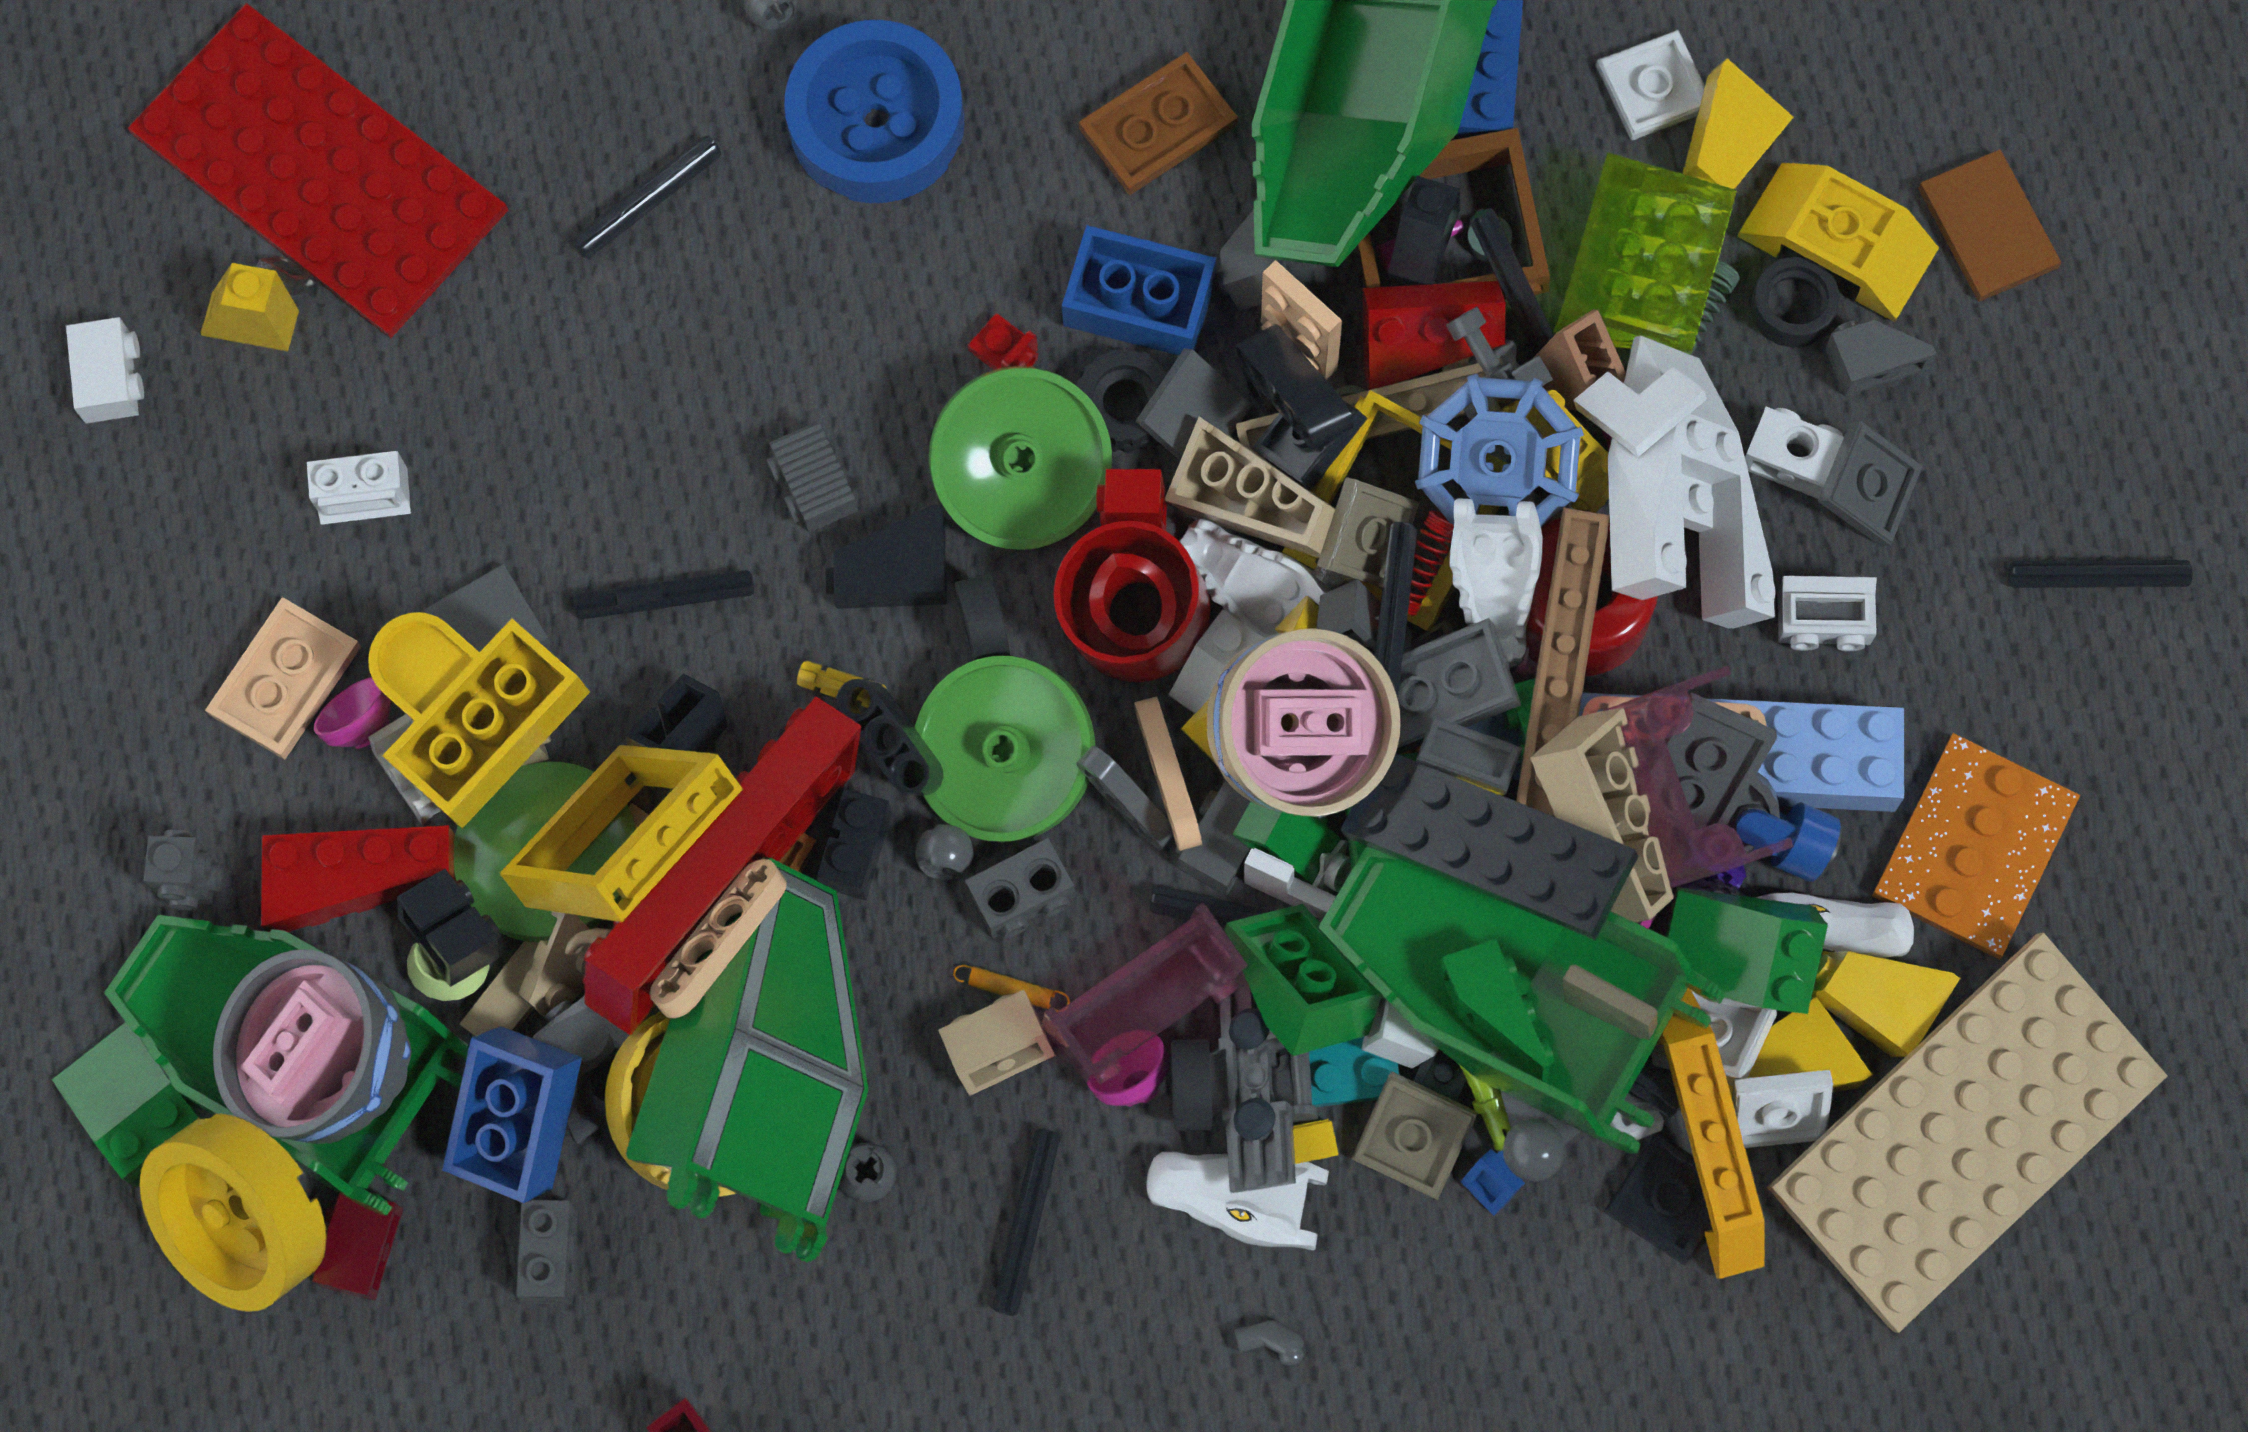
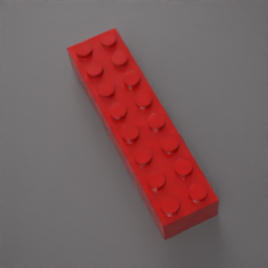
M815 697L805 709L799 707L793 712L786 723L785 732L777 741L774 739L769 740L762 748L755 767L749 773L743 771L737 776L736 780L743 788L742 791L623 922L614 921V928L605 939L600 936L589 946L584 956V961L586 962V971L583 978V983L585 984L584 1005L631 1036L656 1007L650 997V989L654 981L742 870L763 857H770L779 862L855 773L861 725L818 697Z

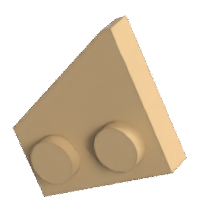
M551 912V915L557 918L555 927L548 942L540 940L533 956V966L526 973L518 993L546 1020L545 1015L567 999L572 1003L585 988L583 983L586 971L584 956L590 945H587L578 954L574 953L571 956H567L565 950L567 943L575 934L590 929L573 914Z

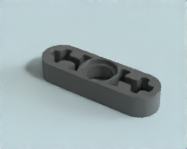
M1091 746L1076 763L1079 770L1140 836L1162 851L1174 838L1169 820L1109 755L1098 747Z

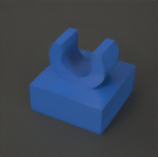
M1492 1149L1483 1155L1460 1181L1493 1216L1504 1208L1525 1184L1523 1179L1514 1175L1504 1162L1503 1150L1496 1154Z

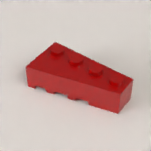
M449 825L262 835L261 927L266 932H271V929L289 933L303 927H313L330 922V919L350 913L371 910L375 906L397 900V896L443 869H446L456 882L454 874L455 833Z

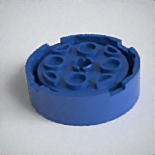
M864 20L835 28L818 38L804 51L794 65L786 85L785 116L793 149L799 162L809 176L819 185L849 197V200L864 203H886L915 195L926 189L943 175L948 169V164L954 157L959 145H961L965 115L960 81L955 67L945 51L933 39L908 25L887 20ZM872 109L884 111L889 116L885 125L877 128L868 126L864 119Z

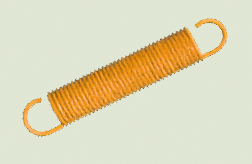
M959 965L953 970L954 978L959 982H964V980L956 977L955 972L959 967L970 968L969 986L1000 994V996L1015 994L1025 990L1032 1005L1048 1010L1051 1007V1004L1049 1005L1050 998L1052 997L1053 999L1056 992L1064 995L1068 1002L1064 1009H1053V1011L1063 1012L1070 1005L1069 997L1063 992L1053 991V989H1046V987L1006 977V975L977 968V966Z

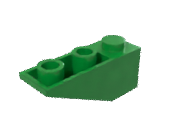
M1493 939L1442 956L1441 978L1457 1017L1522 1071L1548 1083L1550 1065L1554 1064L1553 1052L1545 1036L1538 1038L1532 1024V1022L1536 1021L1534 1007L1527 994L1520 996L1514 982L1518 980V972L1509 952L1502 954L1497 940Z

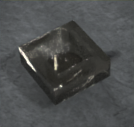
M282 256L261 258L256 265L258 268L275 270L290 296L309 293L316 281L313 275Z

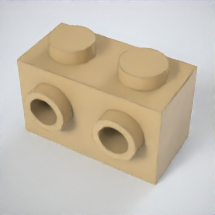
M1025 990L1015 994L1004 995L998 998L992 1005L973 1014L959 1016L951 1024L938 1030L955 1071L969 1096L1055 1056Z

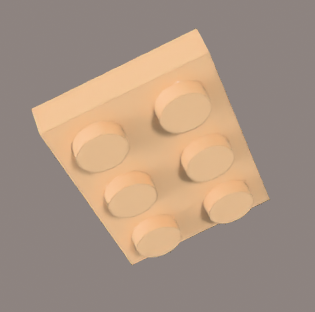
M1275 260L1263 271L1262 331L1277 324L1327 380L1338 369L1342 320Z
M282 597L205 711L211 717L285 760L362 646L357 640Z

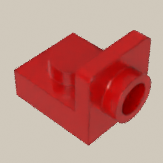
M998 313L989 320L968 344V351L993 370L1011 366L1033 367L1039 356L1037 353V336L1030 330L1026 334L1022 333Z

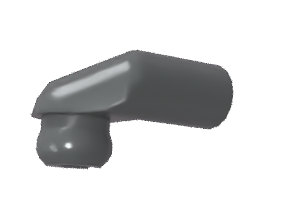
M1268 1320L1234 1329L1240 1353L1267 1346L1277 1352L1280 1362L1287 1366L1296 1365L1304 1358V1350L1302 1349L1304 1341L1301 1335L1276 1320Z

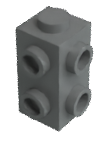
M183 830L164 831V836H148L143 882L159 898L169 903V907L174 910L196 911L198 904H212L214 891H220L223 873L221 864L217 863V859L196 837H193L191 832Z

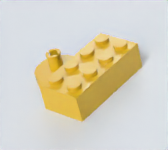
M421 612L408 613L394 618L383 626L375 636L369 651V670L374 683L414 721L382 756L462 829L590 693L589 689L573 671L512 618L479 652L439 617Z

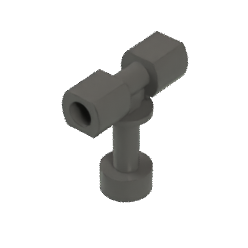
M1478 306L1446 324L1455 341L1464 337L1485 373L1483 378L1533 381L1534 378L1543 381V385L1553 380L1539 355L1515 369L1511 362L1501 365L1479 328L1486 323V320ZM1487 397L1489 411H1501L1499 405L1511 398ZM1473 402L1463 409L1470 421L1478 414Z

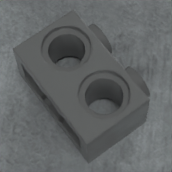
M1049 838L965 880L967 891L993 939L1003 934L1005 939L1022 933L1029 927L1027 921L1042 913L1046 917L1057 915L1071 905L1069 899L1075 897L1074 885ZM1040 873H1048L1056 878L1055 885L1047 891L1034 889L1031 886V881ZM1006 894L1011 896L1015 903L1009 911L998 913L989 907L991 900L997 895Z

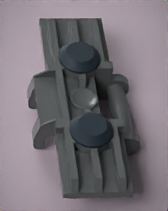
M1243 971L1218 975L1221 1038L1218 1039L1219 1048L1210 1052L1211 1103L1214 1122L1219 1126H1226L1229 1191L1231 1193L1296 1184L1293 1126L1313 1122L1318 1119L1317 1107L1312 1105L1309 1052L1292 1056L1268 1029ZM1290 1054L1293 1106L1286 1100L1278 1101L1274 1097L1272 1090L1271 1069L1279 1068L1280 1057Z

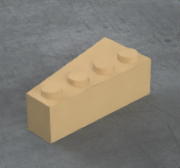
M1200 416L1164 499L1194 518H1205L1219 526L1320 558L1335 512L1333 506Z
M1624 707L1578 716L1531 756L1530 759L1556 818L1636 850L1639 857L1611 911L1633 922L1651 920L1673 899V894L1658 838L1649 837L1647 825L1651 810L1647 795H1638L1632 768L1639 766L1634 747L1626 748L1621 726L1628 724Z

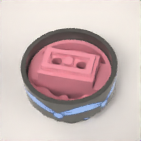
M293 950L280 953L262 962L249 972L235 988L222 1011L213 1047L216 1083L224 1103L234 1116L254 1124L272 1137L313 1144L339 1141L348 1135L360 1131L374 1118L383 1114L404 1087L407 1078V1067L411 1059V1046L406 1034V1026L400 1017L397 1001L389 988L366 969L314 950Z

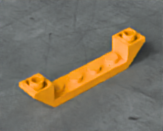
M1688 988L1681 1001L1701 1009L1692 991ZM1673 1013L1656 1045H1664L1713 1228V1230L1704 1233L1716 1278L1721 1279L1764 1267L1765 1221L1714 1032L1710 1024L1707 1028H1701Z

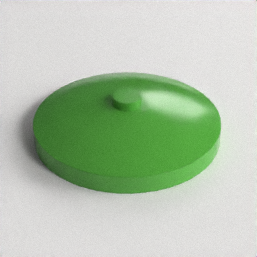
M1028 366L999 368L980 375L964 385L954 394L940 413L932 432L929 448V469L934 490L939 501L952 519L963 530L985 543L1016 550L1034 549L1053 544L1080 528L1096 510L1097 485L1105 484L1106 469H1111L1112 448L1108 429L1101 413L1092 400L1079 387L1066 378L1045 369Z
M991 656L966 663L948 674L937 684L920 710L915 729L940 762L944 775L938 790L930 795H924V797L937 815L946 823L961 828L971 837L987 841L1013 842L1038 836L1052 829L1071 813L1089 784L1087 777L1076 765L1091 746H1095L1094 730L1084 702L1071 684L1057 672L1041 663L1014 656ZM917 762L913 766L919 785L924 778V769Z
M538 762L522 766L463 829L459 826L457 827L454 839V874L456 881L460 879L467 885L474 898V904L471 907H475L481 916L488 914L497 925L500 933L528 942L549 941L557 922V918L551 915L552 911L525 907L499 873L594 773L593 771L565 762ZM628 805L617 814L566 869V872L595 875L637 829ZM615 890L612 894L615 897L613 900L618 904L622 897ZM576 915L589 929L594 928L605 920Z

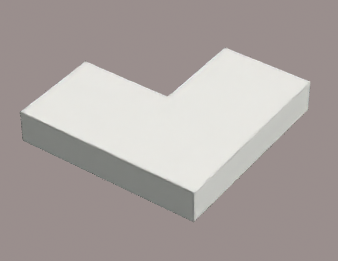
M1672 366L1639 395L1611 373L1607 372L1576 397L1574 403L1577 411L1639 457L1705 402L1707 398L1702 387Z
M1251 848L1244 863V883L1292 906L1304 904L1314 916L1323 920L1335 896L1295 878L1293 865L1261 850Z

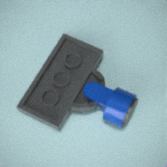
M1692 692L1637 787L1638 795H1647L1651 810L1647 829L1649 837L1658 838L1667 875L1673 877L1671 865L1702 836H1705L1735 860H1747L1746 855L1760 849L1771 854V865L1807 882L1820 879L1829 869L1838 851L1842 838L1840 820L1803 802L1797 803L1787 816L1780 813L1776 792L1768 779L1758 773L1777 739L1776 730ZM1676 878L1672 882V885L1677 887L1684 885Z

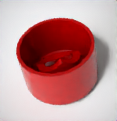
M1561 517L1541 527L1543 536L1541 567L1526 626V645L1529 647L1528 656L1536 663H1538ZM1609 519L1601 571L1611 578ZM1613 591L1609 602L1603 608L1595 611L1585 677L1610 671L1624 663L1635 653L1646 635L1658 596L1640 600Z
M1119 521L1100 526L1084 535L1071 547L1062 560L1056 575L1054 606L1062 629L1083 658L1092 667L1109 677L1129 682H1146L1170 675L1185 665L1195 645L1208 629L1210 598L1204 579L1185 547L1173 535L1158 526L1140 521ZM1141 582L1152 585L1159 590L1162 601L1161 619L1156 628L1148 634L1133 636L1122 632L1113 624L1110 607L1113 598L1121 589L1130 584Z

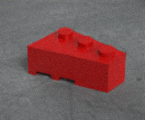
M1498 281L1363 288V368L1368 390L1397 384L1474 356L1464 337L1455 341L1446 324L1478 306L1486 320V323L1479 328L1490 347L1493 349L1504 345L1506 302Z

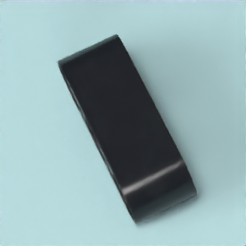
M853 679L844 683L836 697L837 707L841 713L861 725L860 741L891 784L899 792L907 795L924 796L936 792L944 778L943 768L888 690L879 683L861 679ZM866 689L870 694L871 702L869 708L861 713L857 707L856 700L859 693ZM893 726L897 732V741L893 748L888 750L883 743V735L888 727ZM919 762L924 769V778L915 787L910 780L909 773L912 766Z

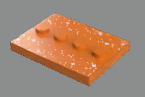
M1952 733L1872 897L1882 902L1900 903L1909 910L1911 916L2000 960L2080 795Z

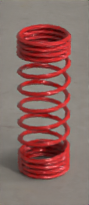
M1433 510L1429 511L1428 517L1425 518V526L1450 539H1445L1420 529L1422 534L1440 543L1446 551L1429 547L1416 540V545L1430 551L1441 562L1432 561L1416 553L1414 554V558L1427 564L1435 573L1425 572L1413 567V571L1425 578L1429 584L1411 581V584L1424 594L1416 595L1410 593L1408 615L1411 616L1418 615L1417 612L1421 609L1422 602L1419 599L1427 597L1422 587L1433 586L1428 576L1438 575V571L1433 565L1444 564L1443 558L1438 553L1446 554L1450 552L1449 547L1444 542L1451 543L1454 524H1451L1442 513Z

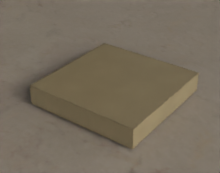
M1346 477L1317 566L1383 587L1390 526L1394 522H1409L1413 524L1420 502Z
M1571 965L1563 977L1564 1000L1566 1003L1639 1039L1643 1037L1649 1040L1657 1027V1011L1655 1008L1577 965Z
M1391 1071L1351 1159L1438 1200L1478 1112Z

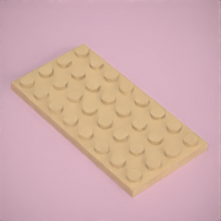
M2038 933L1767 1188L1893 1332L1899 1333L2167 1077V1074L2044 933Z

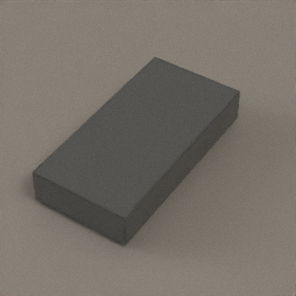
M1432 716L1416 762L1506 795L1521 756L1522 748Z

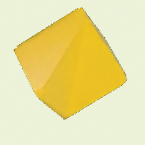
M1329 1119L1293 1126L1295 1164L1339 1155L1332 1121H1329Z

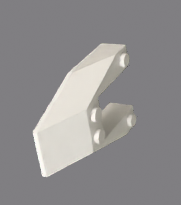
M1644 336L1635 337L1624 380L1626 386L1639 395L1673 366L1705 390L1707 400L1639 457L1612 437L1608 454L1612 590L1645 600L1686 588L1685 527L1699 532L1702 620L1726 628H1737L1774 618L1775 586L1773 583V571L1739 432L1699 358Z

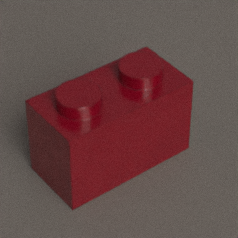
M339 1193L338 1199H332L326 1210L324 1224L328 1231L325 1252L320 1265L312 1273L314 1274L312 1282L322 1288L376 1301L403 1208L395 1202L388 1201L392 1209L387 1216H383L362 1207Z

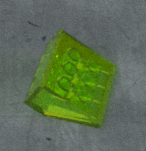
M1607 152L1597 178L1553 332L1557 333L1595 309L1599 311L1614 347L1632 348L1633 339L1638 336H1644L1691 355L1737 190Z

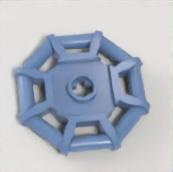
M1477 373L1467 376L1468 381L1428 416L1423 415L1419 422L1423 427L1419 478L1415 481L1417 490L1422 489L1451 524H1454L1455 499L1442 485L1451 479L1460 484L1467 493V496L1473 501L1475 514L1479 513L1482 504L1507 506L1509 516H1516L1518 503L1540 486L1551 493L1536 506L1541 527L1568 503H1575L1579 496V493L1576 492L1580 437L1584 436L1582 427L1577 428L1542 387L1543 381L1534 378L1533 381L1483 378L1479 377ZM1487 397L1521 400L1519 401L1516 413L1489 411ZM1473 402L1478 414L1466 426L1456 431L1447 424ZM1533 406L1536 407L1557 433L1546 438L1541 436L1538 429L1526 418ZM1440 437L1452 441L1450 469L1438 471ZM1496 445L1504 446L1505 454L1511 455V464H1505L1502 472L1494 471V464L1486 462V454L1494 452ZM1561 445L1557 481L1545 476L1547 448Z

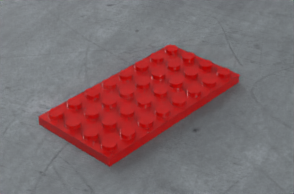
M247 3L128 127L134 137L390 339L509 211L503 201Z

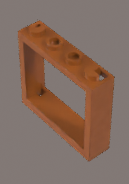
M1518 128L1450 141L1421 173L1420 177L1434 179L1510 164L1532 266L1522 269L1535 295L1549 292L1550 275ZM1369 232L1357 245L1365 288H1375L1381 286ZM1493 273L1447 283L1497 281Z

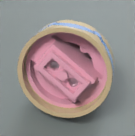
M1299 629L1270 635L1255 641L1239 651L1221 672L1212 689L1207 708L1209 748L1216 764L1230 786L1240 795L1260 807L1300 816L1333 814L1345 810L1365 798L1376 788L1390 768L1400 736L1398 699L1394 686L1383 666L1373 654L1358 642L1345 635L1323 629ZM1286 713L1293 720L1292 728L1287 732L1281 727V718Z

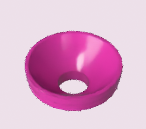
M372 677L358 681L336 695L322 709L314 723V731L320 739L330 746H355L356 749L366 747L370 744L369 736L389 725L388 717L391 710V700L376 686Z
M1141 1031L1129 1033L1111 1041L1094 1056L1086 1072V1082L1091 1092L1107 1105L1131 1107L1137 1103H1147L1159 1093V1087L1168 1072L1170 1057L1164 1043L1157 1035Z

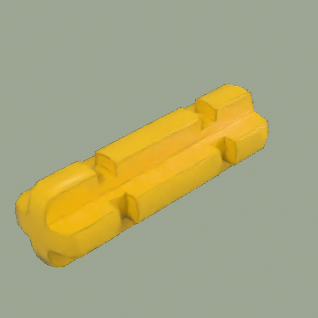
M807 660L802 663L798 671L797 684L812 691H815L816 687L821 688L820 693L836 698L839 689L844 683L849 680H863L864 678L830 667L826 671L821 670L823 665ZM864 689L859 693L857 700L862 701L861 706L869 708L871 702L870 694Z

